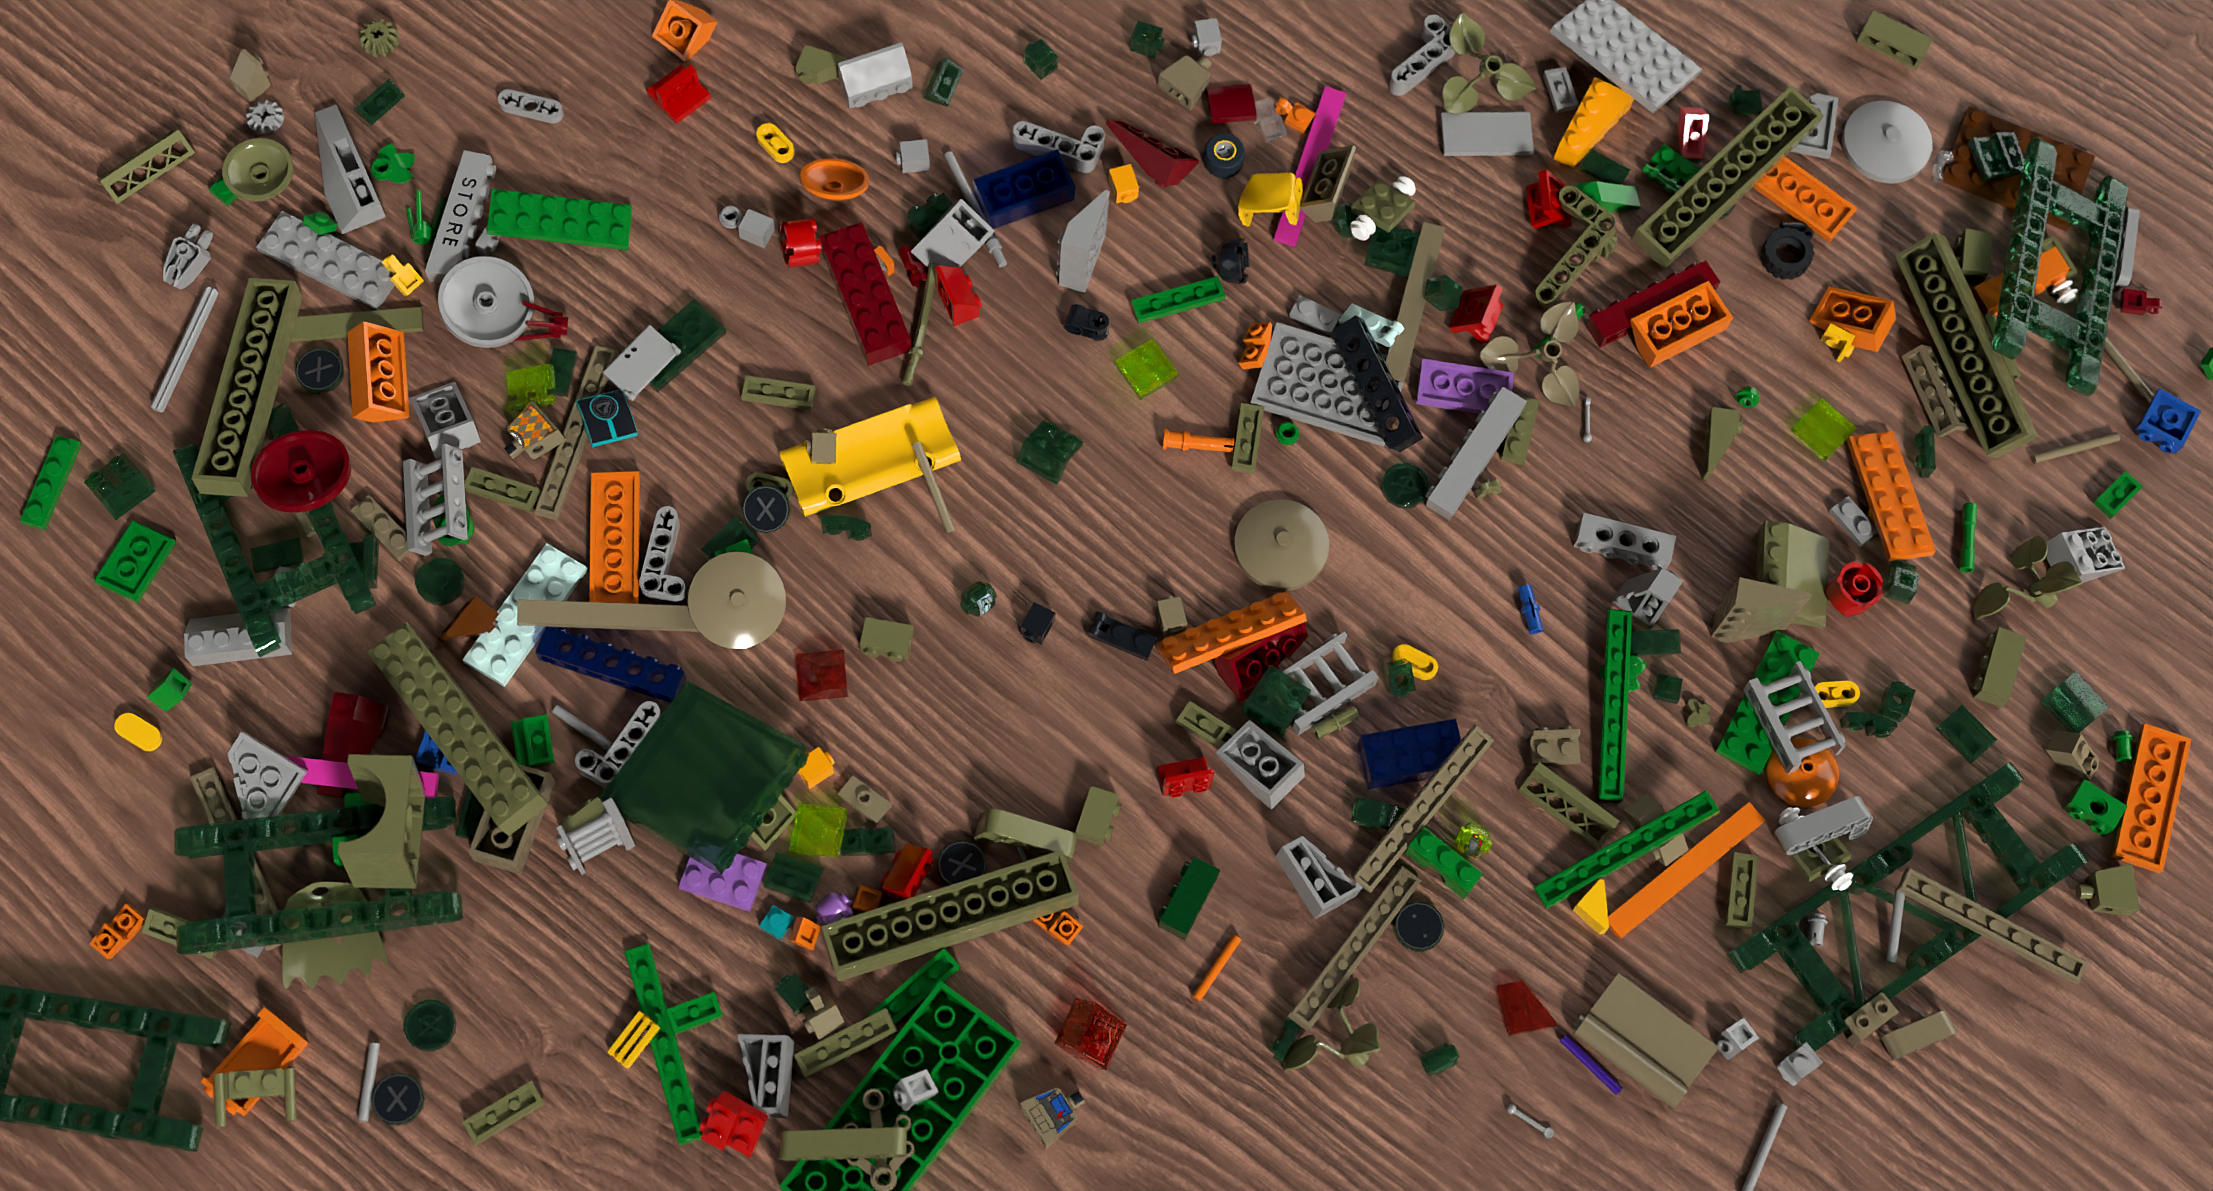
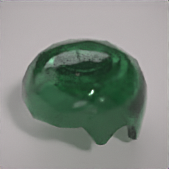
M1352 203L1338 205L1333 214L1332 223L1334 229L1343 238L1354 237L1350 225L1357 219L1358 215L1351 212Z

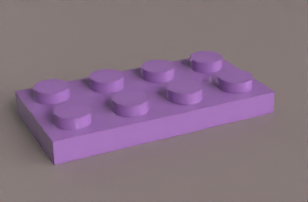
M1422 358L1416 404L1480 414L1482 410L1487 411L1490 407L1488 401L1495 391L1499 393L1502 387H1505L1512 392L1514 373Z

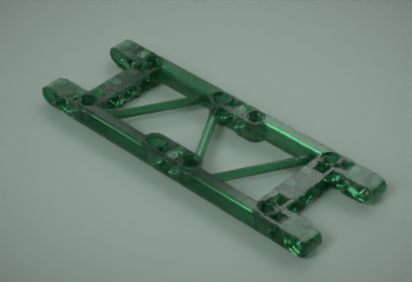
M2012 762L2007 763L1847 872L1853 874L1852 883L1849 887L1842 891L1839 889L1832 890V882L1727 954L1741 974L1746 970H1752L1778 952L1823 1012L1821 1016L1799 1030L1796 1036L1790 1040L1796 1049L1807 1042L1814 1052L1848 1029L1844 1022L1845 1020L1840 1015V1010L1845 1011L1848 1016H1851L1880 993H1884L1890 1000L1982 936L1957 922L1952 923L1904 900V911L1942 928L1944 931L1908 955L1905 961L1908 970L1906 973L1865 1000L1849 893L1860 895L1867 892L1893 905L1894 894L1875 885L1889 874L1891 875L1912 858V844L1949 819H1953L1966 898L1977 903L1963 817L1968 824L1971 823L1983 838L1982 842L1984 844L1987 843L1998 857L1997 861L1999 864L2002 863L2014 878L2013 882L2020 889L2021 893L1994 911L2004 918H2008L2089 861L2077 844L2074 843L2071 846L2066 845L2040 863L1994 804L2011 793L2025 779ZM1969 799L1976 803V807L1969 803ZM1893 850L1899 851L1902 859L1897 858ZM1855 875L1863 879L1864 885L1856 881ZM2031 878L2038 882L2039 887L2032 884ZM1838 895L1855 1002L1796 925V923ZM1778 928H1783L1787 933V937H1782L1778 932ZM1956 930L1963 934V940L1957 937ZM1917 957L1924 959L1925 967L1918 963Z

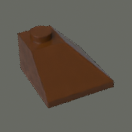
M474 596L465 603L438 639L440 641L479 636L485 632L490 633L498 624V621L495 619L499 613L480 598Z

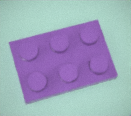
M696 841L680 881L679 889L751 912L768 865L767 863Z

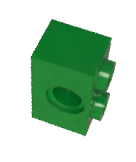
M2084 779L2075 786L2062 809L2067 811L2073 819L2089 825L2090 829L2095 833L2106 836L2115 829L2128 806ZM2090 805L2096 808L2097 814L2091 810Z

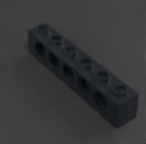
M1355 315L1334 328L1333 332L1336 336L1334 342L1340 350H1343L1346 356L1344 357V362L1350 370H1353L1355 374L1354 382L1359 389L1363 390L1365 397H1363L1364 402L1369 409L1373 410L1375 414L1373 417L1374 422L1379 429L1383 430L1385 434L1383 439L1387 447L1402 452L1424 439L1365 320ZM1359 341V347L1353 350L1354 343ZM1369 360L1368 368L1363 370V364ZM1379 380V386L1373 390L1374 382ZM1389 400V406L1383 410V403ZM1399 420V426L1393 430V423Z

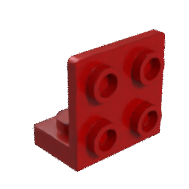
M1205 757L1157 766L1163 796L1169 795L1170 798L1184 795V792L1188 791L1201 793L1207 791L1212 785L1214 770L1208 769Z

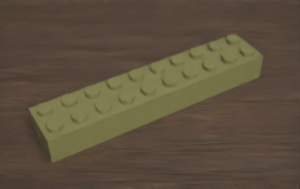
M1790 86L1637 229L1632 240L1666 270L1818 126L1824 115Z
M1934 232L1895 255L1986 456L1998 459L2038 438L2035 427L1947 238Z
M249 278L192 475V480L200 494L248 497L252 484L251 468L262 448L303 298L296 281Z
M407 621L367 652L496 825L505 834L510 836L549 805L419 633Z
M1060 850L821 926L837 980L840 982L1079 905V899L1064 852Z

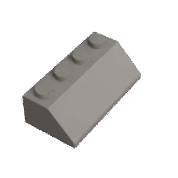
M290 608L190 619L184 633L185 658L192 666L292 655Z

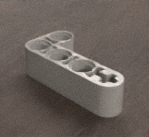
M1430 15L1424 21L1421 37L1427 44L1393 70L1389 83V90L1392 94L1397 96L1406 94L1454 56L1455 52L1451 45L1445 44H1450L1449 33L1451 26L1438 15Z
M1020 121L1013 127V145L1017 149L1082 173H1089L1094 170L1104 148V130L1095 125L1085 130L1081 141L1026 121ZM1083 157H1088V158H1090V159H1089V160H1084V159H1082V158H1083Z
M670 506L661 507L656 513L639 585L643 596L647 600L680 605L687 598L684 581L679 577L668 575L680 528L677 511ZM662 539L668 540V543L665 545H657ZM656 561L663 562L660 567H652V564ZM651 583L657 584V587L653 590L646 589ZM673 588L681 589L677 594L669 593Z
M652 701L642 703L604 757L589 749L579 751L575 756V764L579 773L603 789H615L660 727L663 717L659 706ZM653 712H654V714H655L654 717L649 716L648 718H646V715H647V714L652 715ZM636 731L642 732L640 738H630L632 733ZM628 752V756L625 759L619 760L616 758L618 753ZM585 760H593V764L591 766H581ZM606 772L614 773V776L611 779H602V776Z
M1855 796L1788 822L1777 828L1774 834L1785 853L1792 855L1844 834L1850 840L1859 838L1869 830L1873 817L1862 798Z

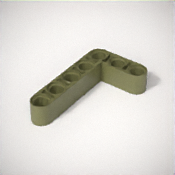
M1568 185L1561 189L1559 193L1560 206L1587 229L1537 287V304L1546 309L1553 307L1616 232L1615 217L1574 186ZM1568 195L1576 198L1570 203L1564 201V198ZM1584 209H1591L1594 211L1593 214L1590 216H1585L1582 214V211ZM1603 222H1608L1612 225L1607 230L1599 227ZM1592 239L1597 244L1593 247H1588L1585 245V242ZM1573 257L1582 259L1581 263L1577 265L1572 264L1570 260ZM1564 274L1567 276V279L1564 282H1558L1555 280L1556 276ZM1543 292L1552 293V297L1547 300L1542 299L1540 295Z

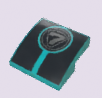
M622 390L576 400V407L584 422V431L592 447L638 436L633 416Z

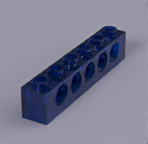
M546 626L535 651L540 661L674 705L677 704L687 679L685 672L678 665L669 664L667 666L659 663L658 659L651 656L643 658L637 656L634 651L629 649H615L608 642L600 641V643L591 641V638L584 634L578 633L577 636L570 634L562 627L551 628ZM564 645H572L569 651H560ZM588 652L595 653L594 657L587 660L583 658L584 655ZM610 660L618 661L614 667L606 666ZM632 668H641V671L638 674H629V671ZM656 675L664 676L663 680L660 682L652 681L653 677Z

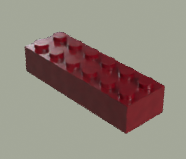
M863 222L819 236L822 255L867 365L869 366L909 352L911 338Z

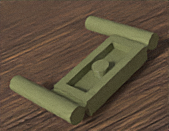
M294 1068L213 1074L215 1127H226L225 1100L285 1096L286 1122L297 1121Z

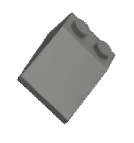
M455 381L410 398L435 459L442 457V444L464 449L481 442L474 421Z
M1250 720L1216 752V755L1249 791L1271 810L1305 777L1304 763Z

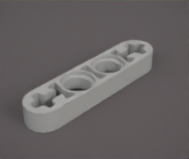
M2126 207L2120 222L2113 284L2125 288L2130 283L2133 271L2140 215L2138 209Z

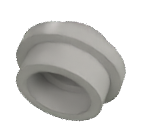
M727 206L720 212V223L729 229L736 228L742 213L734 206ZM729 217H735L733 220H727Z

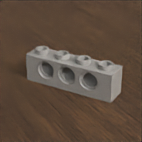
M1583 513L1578 523L1573 547H1577L1587 553H1600L1606 558L1624 559L1630 564H1644L1653 570L1667 569L1672 560L1676 536ZM1596 535L1604 536L1606 541L1599 540ZM1620 540L1626 541L1629 546L1621 545ZM1643 546L1649 547L1652 550V552H1646L1643 549Z

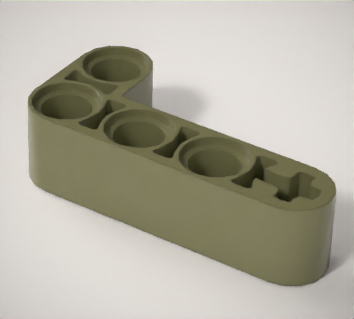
M989 808L979 815L974 839L981 843L996 844L1001 841L1043 855L1063 850L1066 861L1073 859L1078 835L1074 832L994 808Z

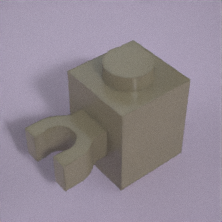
M814 987L805 991L811 1004L802 1009L806 1017L802 1022L809 1034L814 1032L820 1040L846 1025L829 994L820 998Z

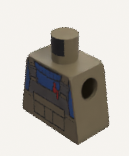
M1057 1087L1021 1102L1020 1109L1045 1149H1047L1077 1122L1078 1117L1073 1110L1084 1104L1085 1101L1078 1090L1065 1097L1060 1088Z

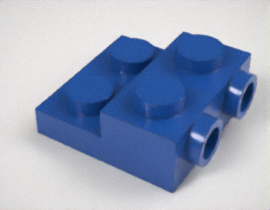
M2159 388L2147 410L2141 416L2134 432L2139 434L2138 437L2142 441H2153L2160 445L2161 451L2176 454L2184 446L2201 410Z

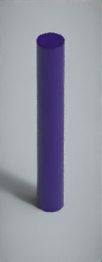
M1567 1034L1560 1040L1615 1095L1623 1089Z

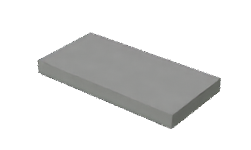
M1530 112L1441 113L1443 156L1533 155Z

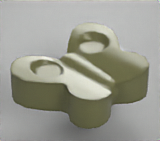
M1485 479V483H1482L1480 488L1474 491L1476 498L1481 499L1490 493H1501L1502 488L1499 480L1489 482V479Z
M1690 699L1686 706L1691 715L1686 720V725L1690 728L1698 724L1708 725L1711 720L1708 715L1711 706L1709 704L1702 705L1696 699Z

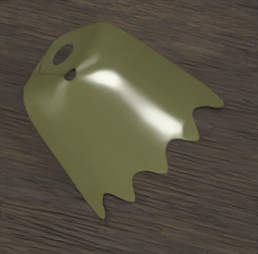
M315 882L301 889L288 899L283 916L282 979L285 989L290 986L291 981L295 977H301L311 990L315 988L321 976H329L341 985L348 972L354 968L359 969L365 976H369L374 958H379L384 964H388L386 951L367 900L361 890L354 888L353 884ZM319 887L329 889L327 893L322 895L312 893L314 889ZM324 901H330V905L324 907L321 903ZM332 911L340 914L344 923L341 945L333 939L326 938L323 933L322 918Z

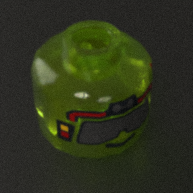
M1469 822L1465 826L1461 825L1454 843L1457 844L1459 852L1477 859L1483 853H1489L1493 840L1489 839L1490 832L1488 829Z

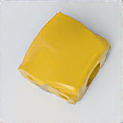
M1293 173L1253 174L1248 180L1238 204V214L1243 226H1250L1253 213L1285 212L1289 223L1297 225L1303 191L1301 179L1295 177Z

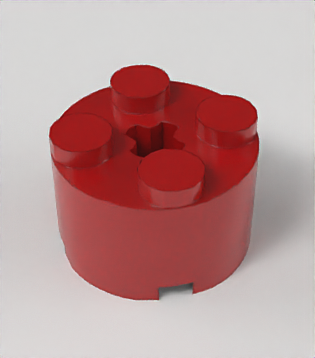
M814 218L780 223V234H785L783 241H781L782 253L788 268L819 263L821 243L819 239H815L814 232H817V226Z
M1858 561L1850 562L1830 578L1825 588V594L1831 604L1843 616L1860 615L1882 597L1883 579L1876 568L1870 564L1857 563Z

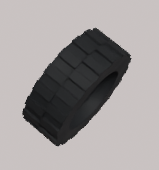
M1785 227L1783 229L1779 228L1775 232L1773 231L1767 237L1761 248L1760 259L1762 260L1763 267L1767 269L1766 271L1774 277L1781 278L1782 280H1793L1806 272L1813 260L1815 251H1813L1814 246L1811 243V239L1804 232H1800L1796 228ZM1782 244L1793 246L1798 252V259L1793 263L1781 261L1776 254L1777 248Z

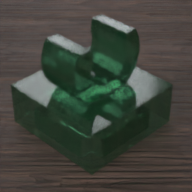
M1658 674L1653 699L1677 704L1680 699L1683 679Z

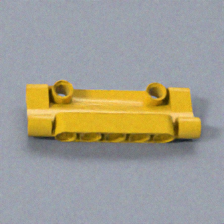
M935 396L832 431V433H837L836 464H811L812 453H807V440L803 441L802 444L779 451L782 464L790 478L804 517L922 476L923 472L918 465V460L912 444L921 442L932 471L961 461L959 450L947 427ZM833 488L839 489L841 493L840 499L835 502L829 498V491Z

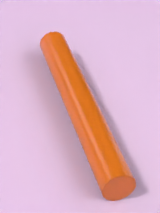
M1232 935L1192 995L1195 1000L1199 1002L1202 1000L1239 945L1241 939L1238 936Z

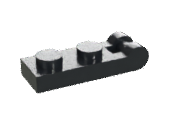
M1096 611L1094 613L1092 626H1089L1086 631L1087 636L1148 661L1157 637L1114 620L1102 612ZM1102 625L1108 627L1107 633L1100 630Z

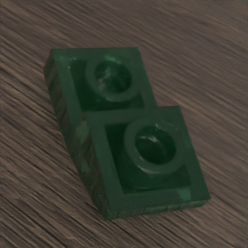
M839 515L821 516L823 534L837 535L842 533V531H847L848 539L855 541L865 540L867 537L872 536L871 524L864 520Z
M1679 629L1631 631V656L1682 654Z
M1846 712L1840 719L1841 729L1850 728L1851 731H1858L1865 728L1867 736L1875 735L1876 738L1888 737L1898 727L1897 722L1889 718L1865 712Z
M1357 797L1354 801L1351 821L1371 829L1380 827L1388 830L1405 809L1389 803Z
M891 826L869 830L863 827L840 831L842 856L895 853L894 828Z

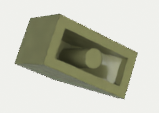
M805 45L796 65L797 79L807 84H822L839 77L838 63L848 59L841 55Z

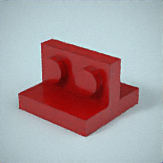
M681 64L647 89V95L675 124L711 99L710 93L699 83L697 70L691 64L686 68Z
M1547 169L1539 171V182L1526 186L1531 227L1538 229L1554 222L1563 229L1572 226L1571 216L1561 208L1559 202V193L1566 185ZM1568 196L1564 198V201L1569 202Z
M1496 284L1464 290L1449 329L1453 333L1468 331L1481 344L1488 343L1503 308V304L1499 301L1503 289Z

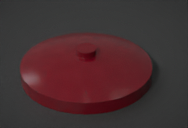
M317 430L295 431L278 437L260 451L251 468V482L258 498L272 509L289 513L310 511L327 504L340 494L351 475V460L343 443L333 435Z

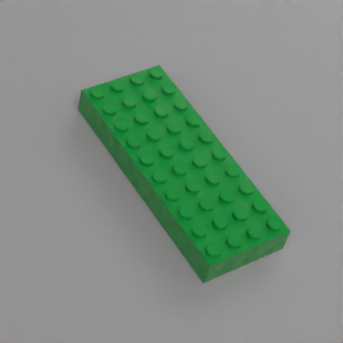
M940 980L824 1130L843 1129L847 1123H855L859 1129L872 1128L870 1111L864 1106L863 1096L870 1089L879 1090L884 1097V1105L880 1109L882 1128H893L896 1118L900 1115H906L911 1120V1127L907 1131L906 1141H910L914 1145V1154L906 1158L895 1172L897 1182L891 1191H912L1020 1050L1022 1041ZM927 1069L938 1093L931 1098L914 1104L909 1110L904 1112L901 1106L896 1103L892 1089L901 1079ZM872 1097L869 1100V1104L872 1106L877 1105L879 1099L876 1097ZM901 1119L898 1122L899 1127H906L908 1121ZM906 1145V1154L911 1152V1146ZM864 1158L877 1167L876 1158ZM886 1158V1159H887V1165L890 1163V1161H891L893 1158ZM847 1159L799 1160L779 1186L780 1191H876L871 1185V1176L858 1166L850 1165ZM850 1159V1160H851L852 1162H856L858 1159ZM887 1175L879 1177L881 1184H886L889 1180Z

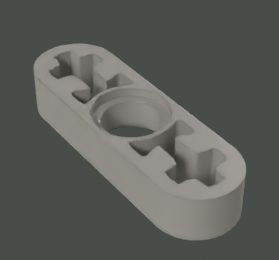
M510 89L504 90L498 95L500 108L506 113L552 124L561 121L564 115L561 104L556 100ZM510 98L513 99V101H510L509 104L505 103V101H509ZM534 102L537 104L534 110L528 111L525 109L527 103ZM553 109H556L557 112H553L552 115H549V112H552Z

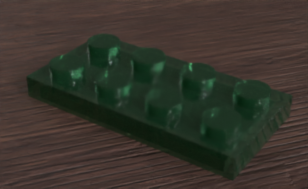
M694 299L657 330L667 341L675 344L681 350V353L676 355L649 385L658 393L727 333L726 329Z

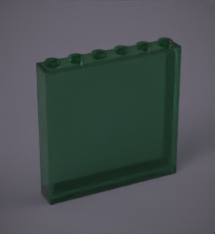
M687 681L600 795L599 799L604 802L612 798L624 819L722 875L732 865L734 857L739 850L746 846L753 831L760 827L770 808L777 804L779 796L784 789L791 785L793 777L798 770L805 766L809 753L799 741Z

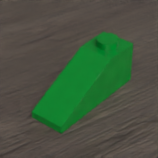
M1598 181L1574 185V187L1609 213L1640 209L1641 207L1637 190L1634 186ZM1570 195L1569 197L1570 202H1573L1576 199L1572 195ZM1584 209L1582 214L1585 216L1592 215L1594 211Z

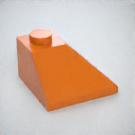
M669 0L652 37L683 61H688L709 41L718 21L698 7L679 0Z

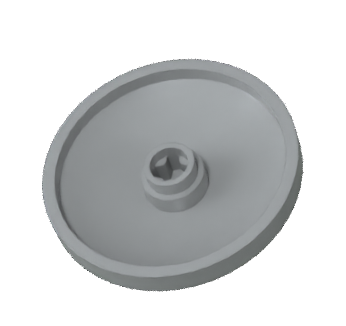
M1874 101L1859 107L1851 114L1842 132V147L1850 164L1865 177L1882 183H1900L1915 177L1925 167L1932 153V137L1927 124L1912 109L1892 101Z
M474 257L458 263L445 275L439 288L438 310L444 325L456 338L472 346L493 348L514 341L526 330L528 325L525 324V321H531L533 309L522 305V301L534 304V296L527 278L514 265L495 257Z

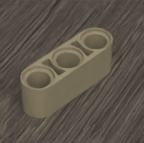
M1943 1010L1882 1036L1881 1039L1892 1061L1949 1038L1957 1034V1031L1947 1011Z

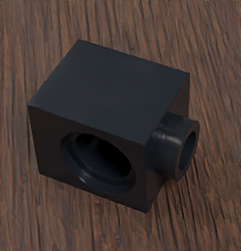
M1034 602L1021 624L1020 634L1023 635L1022 637L1026 641L1033 644L1037 642L1042 645L1055 622L1056 613Z

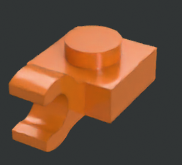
M1280 97L1274 109L1276 113L1286 117L1284 122L1286 125L1302 134L1305 133L1316 113L1299 103L1292 107L1282 97Z

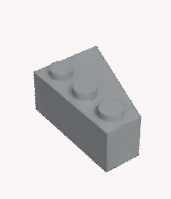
M1303 836L1284 845L1275 856L1314 919L1355 898L1363 888L1359 883L1355 884L1349 879L1340 867L1337 868L1326 859V855Z
M737 1034L742 1049L744 1066H746L754 1107L769 1115L768 1118H788L794 1041L787 1035Z

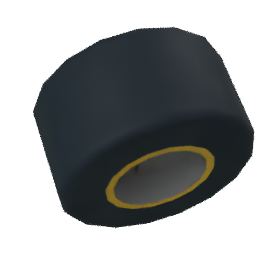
M1222 133L1213 136L1205 146L1203 160L1205 168L1217 178L1235 176L1243 167L1244 145L1239 138L1232 134Z

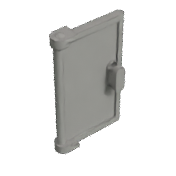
M648 325L602 373L633 402L636 396L676 355L681 353V350L675 344L667 341L651 325Z

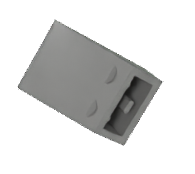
M962 199L955 201L910 252L927 268H929L930 263H934L935 267L941 265L960 268L995 230Z
M2105 527L2062 532L2046 542L2048 545L2046 558L2050 566L2062 561L2072 563L2082 583L2125 569L2122 557L2117 552L2111 535Z

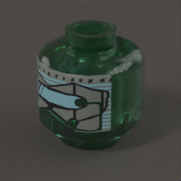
M977 581L962 591L960 606L966 614L980 617L995 606L996 592L989 583Z

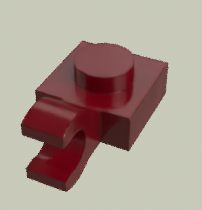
M904 245L899 249V253L905 269L911 270L910 283L913 287H921L919 280L927 281L928 274L925 271L927 267L910 252L915 246Z
M2124 288L2121 292V313L2143 316L2146 311L2150 314H2158L2159 309L2163 308V299L2147 298V291Z

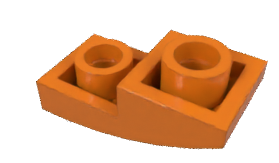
M1271 322L1252 323L1243 338L1247 347L1239 361L1242 369L1262 367L1270 345Z
M125 904L110 924L105 923L89 944L106 959L110 960L139 932L145 924L146 917L131 904Z
M1058 911L1032 920L1067 947L1084 927L1065 911Z

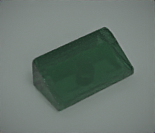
M946 57L939 61L923 98L947 107L964 69Z
M388 79L353 110L372 126L403 99L405 95Z

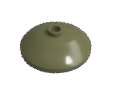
M266 138L250 139L238 144L228 153L222 167L223 179L228 189L235 196L254 202L269 200L279 195L289 185L294 172L293 161L287 149L280 143Z

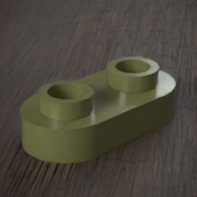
M753 473L746 481L748 493L755 490L756 485H762L763 487L775 488L778 491H786L783 496L787 502L792 499L794 494L792 483L785 478L764 473Z

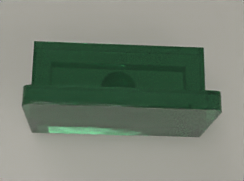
M364 535V542L349 543L348 589L377 588L379 543L375 535Z

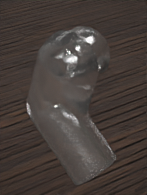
M1946 150L1938 152L1931 163L1932 181L1934 183L1944 181L1943 166L1945 163L1949 164L1953 161L1952 152Z

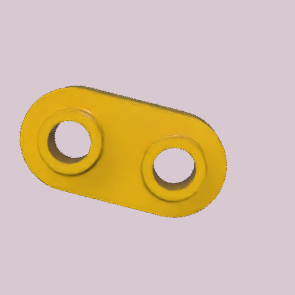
M766 123L757 129L758 143L775 161L786 163L794 157L792 142L775 125ZM767 136L772 137L771 139H765ZM782 151L787 152L786 154H779Z
M1852 681L1821 682L1815 685L1817 693L1825 696V700H1822L1825 708L1851 706L1860 697L1859 687ZM1842 692H1846L1849 698H1845Z

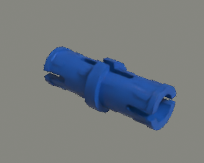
M1523 585L1517 588L1522 604L1521 613L1525 615L1529 634L1533 635L1543 632L1544 627L1539 615L1540 606L1536 604L1532 585Z

